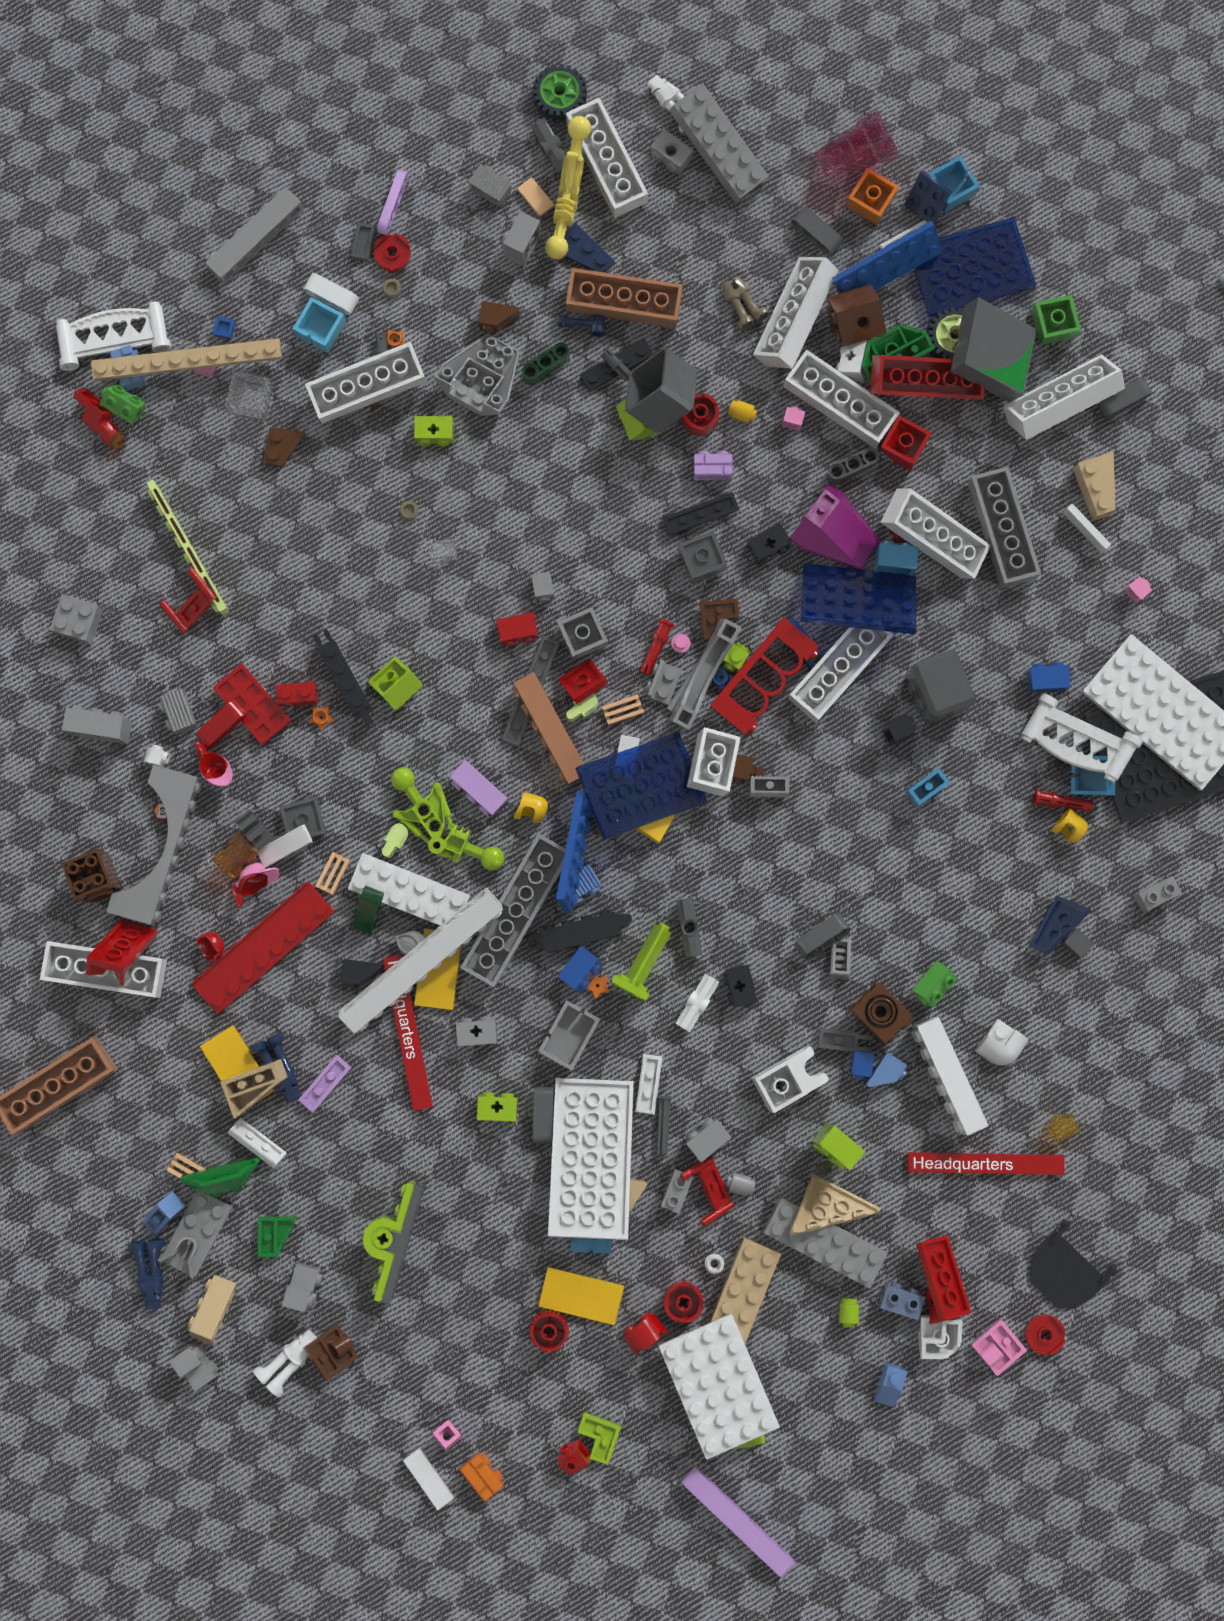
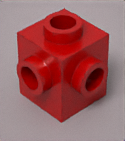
M580 1439L571 1444L567 1443L559 1450L558 1465L569 1476L573 1473H579L589 1465L590 1453Z

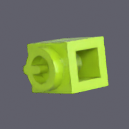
M739 643L733 644L723 659L722 664L724 668L732 673H737L748 659L750 651L744 645Z

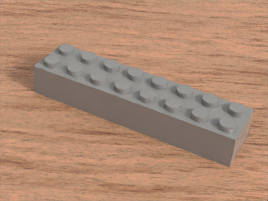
M538 833L499 900L503 908L501 915L497 919H491L486 923L487 926L481 931L460 967L461 969L494 988L497 986L561 875L565 848Z

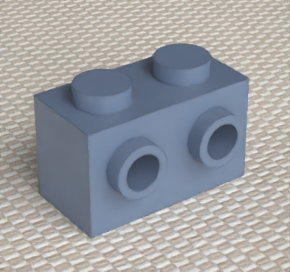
M891 1281L890 1284H884L878 1306L881 1309L919 1321L925 1297L921 1295L920 1290L909 1288L908 1291L902 1289L901 1284Z

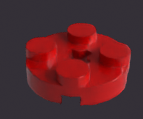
M399 234L383 235L376 241L374 246L376 263L379 267L390 273H396L405 268L412 256L408 241ZM390 249L392 251L397 250L395 256H389Z
M1048 1314L1037 1315L1028 1322L1024 1331L1027 1344L1039 1354L1053 1355L1064 1346L1065 1328L1054 1316ZM1043 1330L1050 1331L1048 1334L1049 1339H1041V1332Z

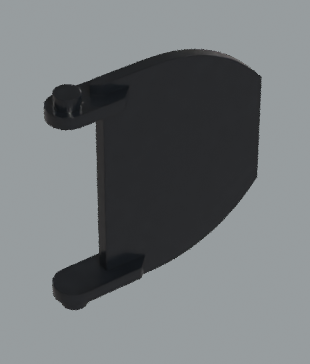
M1065 1219L1059 1223L1061 1227L1054 1229L1039 1245L1030 1265V1282L1057 1308H1070L1087 1302L1107 1284L1111 1275L1114 1277L1118 1273L1117 1266L1112 1264L1101 1274L1062 1237V1234L1072 1224L1069 1220L1066 1221Z

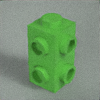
M115 384L108 388L105 387L100 395L102 399L99 405L130 424L135 423L141 418L146 403L141 401L138 396L131 395L123 387Z
M936 961L912 990L917 995V1001L922 1005L927 1003L933 1008L958 978L949 968Z

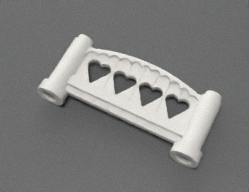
M159 302L149 303L148 309H112L91 314L73 323H68L66 319H60L56 324L61 355L59 364L60 369L65 371L77 369L79 367V358L110 353V351L127 345H131L132 348L152 345V350L155 353L171 350L170 340L167 339L163 310ZM144 318L146 323L141 333H138L131 326V322ZM127 322L128 325L124 334L120 337L112 327L116 323ZM107 325L109 330L104 340H102L94 332V329ZM90 329L91 332L84 344L76 336V332Z
M1045 693L1041 694L1038 699V706L1021 733V739L1025 742L1031 743L1035 740L1058 759L1082 769L1105 773L1104 778L1112 783L1119 779L1136 748H1140L1143 742L1140 737L1133 733L1125 732L1121 739L1056 709L1059 702ZM1057 724L1056 739L1043 736L1044 730ZM1073 732L1074 745L1072 747L1059 743L1062 737ZM1090 739L1091 752L1089 755H1084L1082 751H1076L1078 745ZM1107 747L1108 760L1106 763H1101L1099 759H1093L1095 753Z

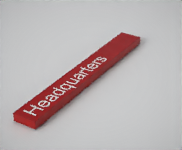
M403 955L383 958L385 971L403 958ZM409 991L407 994H401L397 1002L392 1006L413 1111L433 1107Z
M907 1152V1172L1065 1175L1064 1155Z

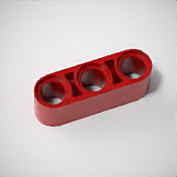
M232 700L196 732L195 736L209 750L241 723L247 714L236 700Z

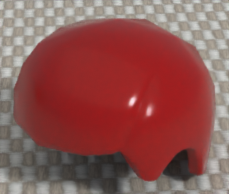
M209 931L197 938L198 949L208 962H213L224 954V942L217 933Z

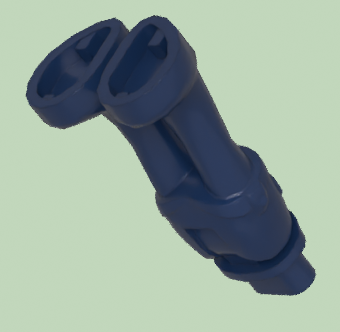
M280 1032L266 1040L277 1060L281 1059L286 1071L287 1078L277 1085L276 1088L281 1092V1096L284 1095L288 1103L300 1097L301 1094L298 1090L300 1086L297 1084L294 1073L295 1069L290 1065L282 1047L284 1035ZM265 1040L248 1048L252 1054L259 1055L264 1064L273 1062Z
M155 1238L146 1242L145 1240H138L128 1243V1249L133 1253L138 1271L137 1284L142 1295L141 1299L145 1301L146 1310L161 1308L160 1299L163 1298L161 1294L164 1276L161 1274L158 1259L159 1250L165 1246V1238ZM145 1249L148 1252L151 1274H147Z

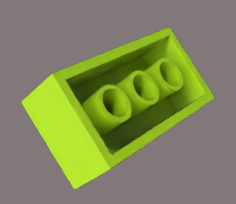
M825 1123L811 1140L814 1143L813 1148L829 1157L828 1160L842 1170L845 1168L851 1170L865 1153L860 1146L841 1130L829 1123Z

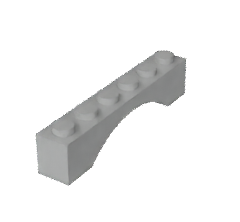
M725 618L719 620L669 721L684 729H690L713 676L735 642L742 627Z

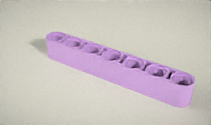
M696 1466L681 1481L696 1498L781 1578L796 1564L795 1560Z

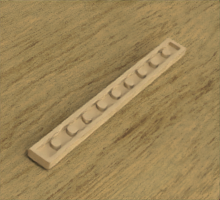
M278 338L92 360L91 364L94 381L278 360L282 359L280 339Z

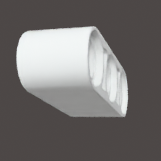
M316 273L311 274L303 288L304 292L346 315H351L359 301V297L353 292Z

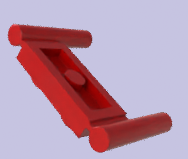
M193 568L189 569L187 573L199 588L179 611L175 613L165 600L159 604L182 634L186 633L189 630L188 628L198 621L217 598Z
M712 1155L680 1174L681 1179L685 1181L697 1173L711 1208L715 1209V1211L700 1220V1224L703 1227L734 1208V1204L730 1201Z

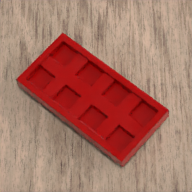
M242 663L212 687L226 704L236 700L247 714L242 723L262 746L291 722V719Z

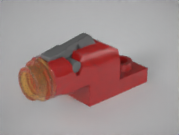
M88 388L75 391L73 397L82 407L86 408L81 420L90 428V434L111 448L119 449L122 447L126 438L124 433L110 420L114 413L99 405L101 400Z

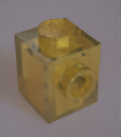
M1059 1113L1051 1117L1052 1121L1047 1123L1049 1126L1047 1131L1050 1137L1059 1142L1081 1132L1071 1113L1065 1115Z

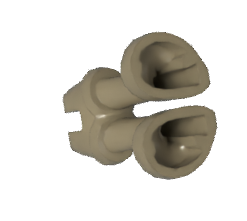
M737 275L732 278L736 290L733 289L729 281L723 283L722 288L726 301L733 304L739 315V329L745 331L752 328L754 322L758 325L770 315V311L767 307L758 308L749 294V286ZM740 299L743 300V302L749 309L752 317L746 313L745 309L741 304Z

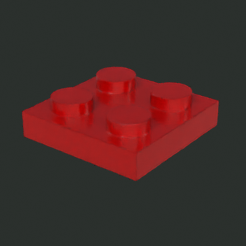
M590 658L558 679L576 704L608 684L606 678Z

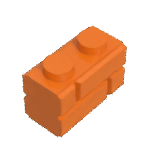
M477 1452L459 1470L485 1502L503 1487L504 1482L502 1480L504 1477L499 1470L496 1469L494 1471L490 1466L492 1462L485 1453L481 1455L480 1452Z

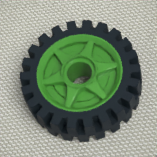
M554 64L551 69L548 66L544 72L541 71L539 73V77L536 76L535 83H533L532 93L535 108L542 117L545 116L547 120L551 118L552 122L556 123L557 120H560V123H564L567 112L586 104V82L581 73L578 74L575 68L571 70L569 65L565 68L563 64H559V67H556V64ZM557 92H563L564 94H563V95H557L556 93H557Z

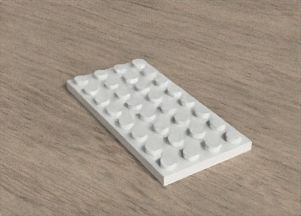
M1130 634L1083 689L1082 693L1127 731L1140 737L1146 747L1201 791L1224 764V710Z
M556 1078L548 1237L628 1240L634 1081Z

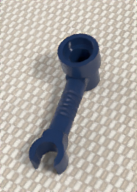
M595 314L593 319H576L565 315H557L558 327L570 325L591 327V335L595 337H603L606 332V326L604 325L605 316L602 314Z

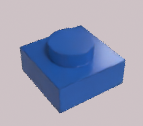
M217 316L212 332L213 336L232 340L236 321Z

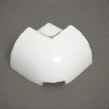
M996 1019L987 1035H984L975 1049V1052L991 1063L1007 1065L1014 1062L1029 1040L1017 1030Z
M920 1315L918 1341L921 1359L949 1358L961 1345L962 1319L956 1317L943 1322L929 1324L930 1316Z

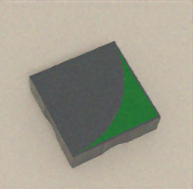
M979 297L965 304L951 372L972 383L983 386L989 392L1008 402L1023 396L1037 329Z

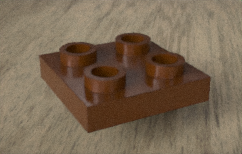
M338 1324L333 1325L303 1347L324 1381L329 1380L358 1358L353 1349L352 1340L346 1333L342 1332Z

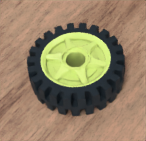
M955 307L950 308V310L944 309L932 319L927 333L935 348L931 350L933 357L953 359L959 339H952L950 334H956L959 338L963 308H958L957 310H955Z

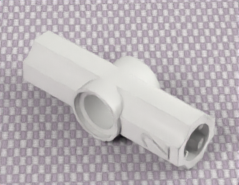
M707 974L703 976L696 990L692 992L687 1000L683 1012L677 1019L676 1024L688 1032L691 1031L699 1016L703 1014L708 1006L709 999L716 990L719 981Z

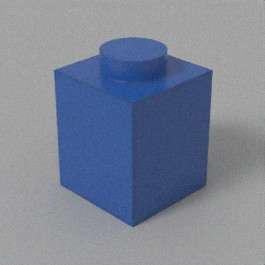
M858 1051L852 1052L850 1074L855 1075L854 1079L866 1080V1077L872 1076L874 1054Z

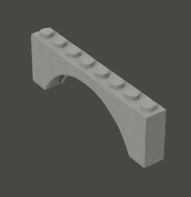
M153 764L147 783L159 795L166 811L168 835L165 849L158 864L145 879L127 890L112 893L106 912L152 926L159 922L161 918V905L167 899V893L165 892L167 886H170L173 880L171 873L173 867H176L178 864L179 856L177 854L184 845L185 838H183V835L190 826L189 816L196 807V801L194 800L196 794H199L202 788L201 779Z

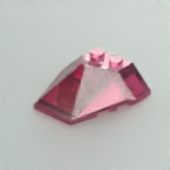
M878 111L856 122L857 126L851 131L845 130L842 132L843 136L836 142L832 140L814 153L823 174L864 170L890 161L898 156L897 147L892 137L888 135Z

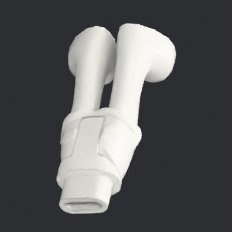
M658 75L653 77L647 84L651 89V93L659 101L660 106L669 111L676 101L678 102L685 97L680 89L667 82L665 78L661 79ZM679 125V131H680V133H681L682 135H686L685 132L683 131V129H682V128L680 127V125Z
M308 1330L304 1335L300 1334L299 1338L290 1344H286L283 1347L284 1350L268 1366H258L253 1370V1373L261 1383L266 1384L272 1375L289 1359L291 1362L266 1385L267 1389L279 1398L284 1392L283 1384L300 1366L303 1367L306 1359L309 1357L303 1347L317 1338V1336L311 1330Z

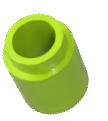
M841 1298V1303H839V1323H843V1327H855V1324H859V1304H857L856 1298Z

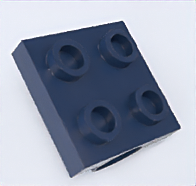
M921 171L904 205L925 221H932L935 224L952 191L927 172Z

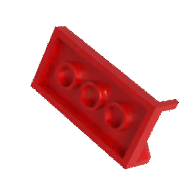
M121 919L87 956L86 975H102L107 970L117 973L116 979L123 986L125 972L156 938L157 929Z
M948 1235L916 1243L929 1286L926 1293L930 1316L929 1324L943 1322L972 1313Z

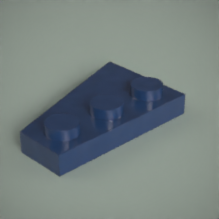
M576 222L566 231L565 240L568 243V251L564 258L573 260L590 271L603 273L615 263V260Z
M1056 895L1029 946L1049 955L1091 910Z

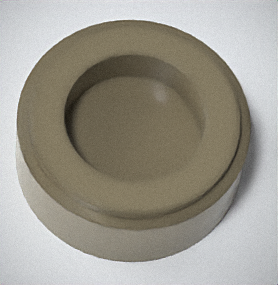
M391 278L384 282L383 292L385 296L390 299L400 296L402 288L398 280Z
M406 501L400 506V514L403 519L412 521L418 517L419 508L415 502Z

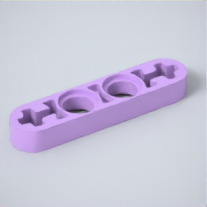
M398 169L378 223V233L388 235L407 184L408 172Z

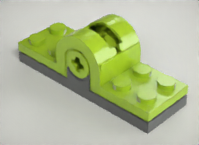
M411 1180L403 1185L400 1197H403L402 1203H399L396 1207L394 1214L396 1217L385 1214L370 1223L364 1231L363 1245L365 1250L370 1254V1257L383 1260L378 1270V1275H381L380 1280L375 1282L372 1294L375 1295V1301L390 1304L394 1298L426 1184ZM383 1233L386 1234L387 1241H384Z

